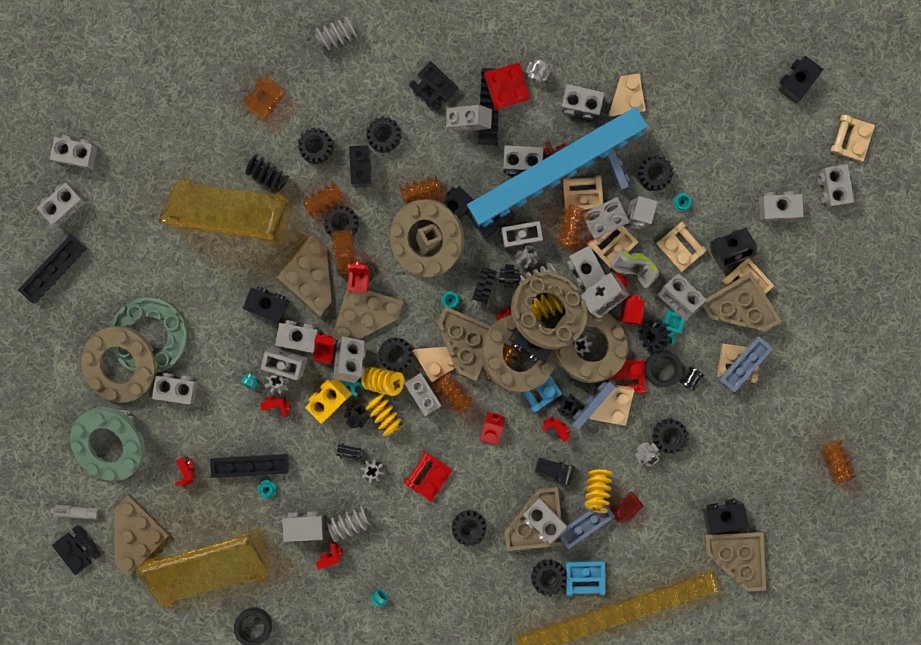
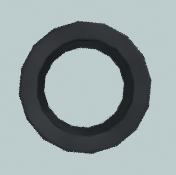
M659 351L651 354L646 359L645 376L653 385L670 387L680 379L682 363L674 353ZM659 358H667L674 365V373L667 380H659L653 375V363Z
M258 607L244 610L234 623L235 637L242 645L263 644L272 630V620L269 614ZM249 616H257L264 623V631L257 638L247 637L243 633L242 623Z

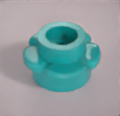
M679 193L673 199L674 208L678 211L689 210L692 204L691 197L686 193Z
M447 291L441 297V303L444 307L453 309L458 307L460 297L457 293Z
M247 373L246 376H241L242 380L240 383L252 390H254L256 385H259L257 382L258 378L254 375Z
M264 480L258 486V492L262 498L268 499L276 495L277 486L274 482Z
M377 589L375 593H371V601L376 607L386 606L389 597L384 591Z

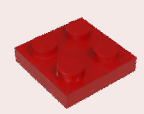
M519 62L484 73L495 110L530 100Z

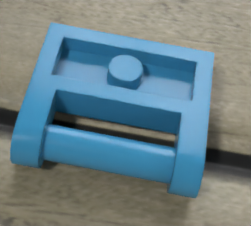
M551 376L545 383L536 388L543 399L540 402H537L531 391L523 392L532 406L530 408L533 413L562 395Z
M604 560L566 561V596H572V594H599V596H605ZM598 581V586H572V582Z

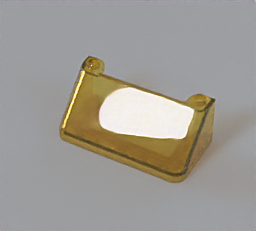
M180 179V182L175 183L159 215L158 223L172 229L188 230L190 228L256 238L263 242L284 245L291 200L281 193H275L274 196L192 184L191 180Z
M260 527L250 529L249 532L240 533L233 539L166 557L165 554L160 557H150L135 567L137 576L158 605H163V607L174 605L177 600L252 579L261 581L268 578L267 575L272 572Z

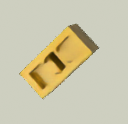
M328 379L321 385L322 391L319 394L315 392L308 399L310 403L305 408L321 424L352 395L339 380L333 379L330 381ZM331 389L336 392L337 396L332 395ZM319 402L324 405V409L319 406Z

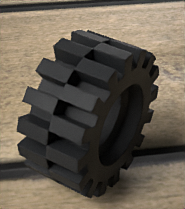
M381 116L380 119L375 118V121H371L369 123L370 126L367 127L366 137L370 146L375 151H380V153H388L391 150H395L401 140L399 125H397L395 120H391L390 117L384 118V116ZM381 128H387L391 131V138L386 142H381L377 139V132Z
M311 128L310 131L307 129L305 134H301V139L298 140V149L301 156L307 162L322 164L325 160H329V157L333 154L332 150H334L333 141L326 131H322L320 128ZM318 139L322 141L323 149L321 152H310L309 143L312 140Z
M660 155L650 156L640 164L637 177L639 178V183H642V187L647 188L649 191H659L669 185L673 179L674 172L672 170L674 168L673 165L670 166L671 162L669 160H665L666 157L663 156L661 158ZM656 166L662 170L660 180L655 181L649 177L648 171L651 167Z
M337 205V207H332L330 211L326 212L327 215L326 217L324 216L323 224L325 231L333 239L339 241L349 240V238L357 233L359 219L351 208ZM345 216L348 219L349 225L345 230H337L335 228L334 221L337 217Z
M482 266L472 300L487 304L497 271Z
M402 338L387 339L381 344L378 351L380 364L386 370L394 372L405 370L413 359L412 347ZM394 347L400 348L403 351L402 360L392 362L388 356L390 349Z
M663 419L653 428V443L662 452L676 454V452H681L682 448L687 446L686 441L688 442L689 440L687 438L689 433L680 421ZM667 429H674L677 433L676 441L670 444L666 443L663 439V433Z
M467 510L456 515L452 523V534L459 544H464L467 547L471 545L472 547L475 544L481 543V540L485 538L487 531L486 522L481 514L477 513V511ZM473 521L477 526L476 532L472 535L464 534L462 531L464 522Z
M544 559L542 562H538L531 572L532 584L536 591L542 593L543 596L548 595L551 597L552 594L558 595V592H562L563 586L566 585L567 577L563 567L557 561H552V559ZM547 570L553 571L556 574L555 582L550 585L544 584L541 580L542 574Z

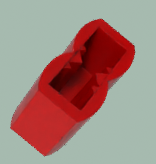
M630 295L622 301L619 322L634 325L642 324L645 301L642 300L641 296Z

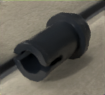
M344 443L342 445L338 444L336 456L359 460L361 448L345 446Z

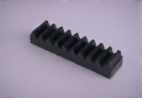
M481 68L480 105L492 109L491 129L479 130L478 145L497 146L499 110L494 108L484 75L485 72L497 68Z
M70 234L18 291L31 303L35 304L61 278L60 276L76 262V259L82 256L87 247L74 235Z
M287 453L211 458V478L288 474L289 456Z

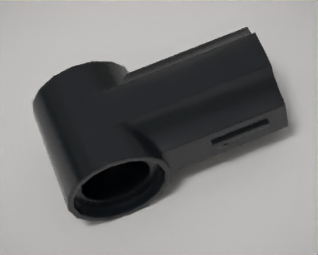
M539 457L534 473L552 478L556 482L570 485L575 466Z

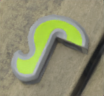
M619 250L610 263L611 268L617 273L637 275L644 288H649L659 276L656 265L641 253L629 254L627 250Z

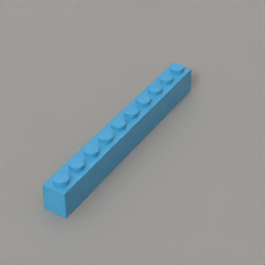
M634 107L467 204V208L478 227L481 225L486 227L494 222L493 218L496 216L503 217L510 213V208L515 205L519 208L526 204V199L532 195L536 198L544 193L543 189L550 186L553 188L561 183L560 179L567 176V178H570L577 174V169L582 166L586 169L593 165L594 159L607 157L611 154L610 150L615 147L617 149L624 147L628 144L627 140L632 137L635 140L645 134L644 130L648 126L637 107Z

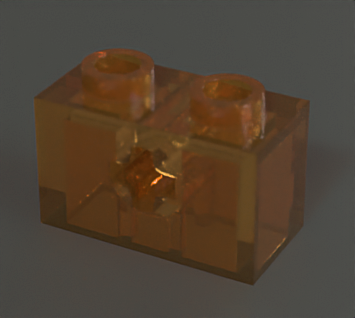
M265 75L264 78H260L257 81L252 94L249 93L244 98L242 106L264 123L286 95V91ZM260 96H266L267 99L265 101L261 100Z
M352 230L332 232V249L338 275H349L348 264L357 262Z

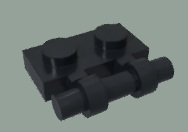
M431 61L418 74V77L422 80L421 83L418 85L413 80L409 84V87L414 90L413 93L416 96H420L426 102L425 104L429 108L432 107L436 112L441 108L437 100L441 98L446 102L458 90V86ZM427 86L435 92L432 96L424 90Z
M79 525L72 529L76 534L74 538L68 532L52 544L74 575H77L92 563L88 558L90 554L95 560L101 556V553L97 550L99 547L91 542L86 530H82ZM79 541L86 547L85 551L77 544Z

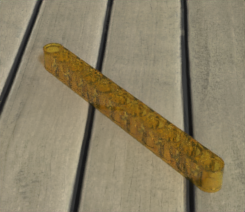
M710 570L707 574H698L689 577L690 579L686 581L682 579L671 583L672 585L665 587L664 585L653 589L652 592L647 593L646 591L635 595L634 598L629 599L628 597L617 601L616 604H607L599 607L598 610H589L580 613V616H571L562 619V622H553L544 625V628L526 631V634L523 635L517 634L515 639L517 645H562L715 594L720 591L715 572Z

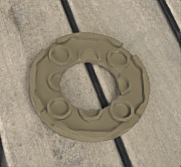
M422 199L405 205L396 214L390 228V245L395 258L407 271L418 276L432 277L448 271L459 260L464 247V232L457 215L453 214L445 204L436 200ZM425 219L434 222L442 232L443 244L440 251L434 256H420L411 247L409 233L412 226L419 220Z
M539 272L523 280L516 288L511 302L512 317L519 332L529 342L545 349H559L574 342L582 334L587 321L586 303L578 293L576 285L566 277L553 272ZM538 294H553L564 304L566 318L559 328L549 329L537 323L535 316L532 314L531 306Z
M587 308L585 327H595L600 333L604 334L608 342V351L605 357L597 362L585 361L575 352L573 342L563 348L553 349V354L558 365L561 368L563 367L572 378L586 383H598L611 378L622 368L627 357L628 343L622 326L611 314L606 313L601 318H597ZM566 314L557 323L555 328H559L563 324Z
M512 315L503 317L489 328L482 343V362L489 377L498 386L506 390L516 392L533 390L545 383L552 374L556 364L553 350L545 362L539 360L535 362L532 368L525 372L512 370L503 359L504 343L514 332L516 325ZM536 318L538 324H541V326L548 328L543 322Z
M125 326L102 329L90 337L83 349L81 364L84 377L92 390L106 400L118 403L133 401L143 396L155 381L157 362H155L152 352L154 350L148 340L134 329ZM121 347L133 356L136 369L134 376L129 381L118 383L110 380L105 375L101 360L108 348Z

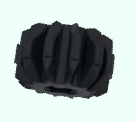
M652 319L642 325L643 329L638 331L642 335L638 340L644 342L642 347H648V351L656 352L669 346L668 342L672 340L668 336L672 332L670 330L667 331L668 324H663V321L660 319Z

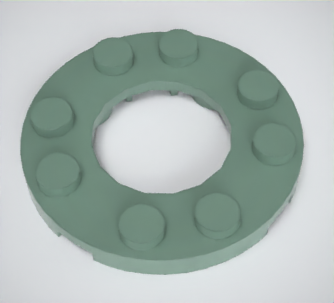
M139 298L123 306L115 315L110 327L125 326L133 329L140 319L154 317L160 320L168 333L164 348L158 353L153 354L155 362H157V373H160L174 366L182 357L188 341L187 325L181 313L170 303L157 298ZM111 347L118 361L127 369L135 372L133 356L124 348Z
M96 407L83 413L76 419L71 429L70 442L77 461L89 474L103 480L119 481L131 476L141 466L145 455L143 436L141 432L138 433L132 424L133 421L124 413L109 407ZM95 429H109L120 438L123 444V453L119 460L110 462L97 456L96 450L90 445V437Z

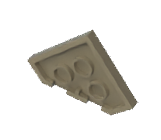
M312 235L275 279L319 317L330 305L332 299L327 248Z
M752 272L707 297V300L702 305L710 319L746 326L760 331H767L782 322Z
M347 285L332 338L337 341L341 337L359 340L398 319L403 300L372 290H368V293L348 292Z
M445 306L437 323L438 329L457 374L476 382L483 366L482 343L491 326Z
M557 486L538 488L504 531L507 551L563 545L559 538L553 544L549 542L545 544L538 537L540 532L535 527L531 529L524 522L526 518L523 516L540 498L561 519ZM536 510L533 513L534 520L540 521L542 519V512ZM554 524L548 525L546 529L548 535L551 536L556 533V526Z
M130 494L114 509V564L128 577L170 535Z
M762 531L704 534L705 553L747 592L766 591L764 533Z

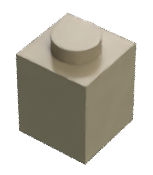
M433 223L418 229L416 242L425 256L441 249L443 236L436 224Z

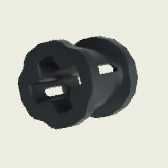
M690 366L688 374L680 383L695 391L696 384L705 375Z

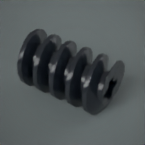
M255 154L250 159L245 174L247 176L252 175L254 181L258 180L260 185L264 184V188L270 189V192L273 194L280 191L290 176L287 175L282 178V170L276 173V166L270 169L271 163L268 162L264 165L265 158L262 157L260 160H257L259 154Z

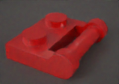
M625 360L622 368L611 379H638V385L620 386L634 388V393L644 395L645 360Z
M424 450L421 460L411 475L405 478L403 483L432 502L453 469ZM429 461L432 462L433 466L420 485L414 483Z

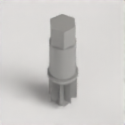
M56 505L50 509V513L58 518L97 520L99 509Z

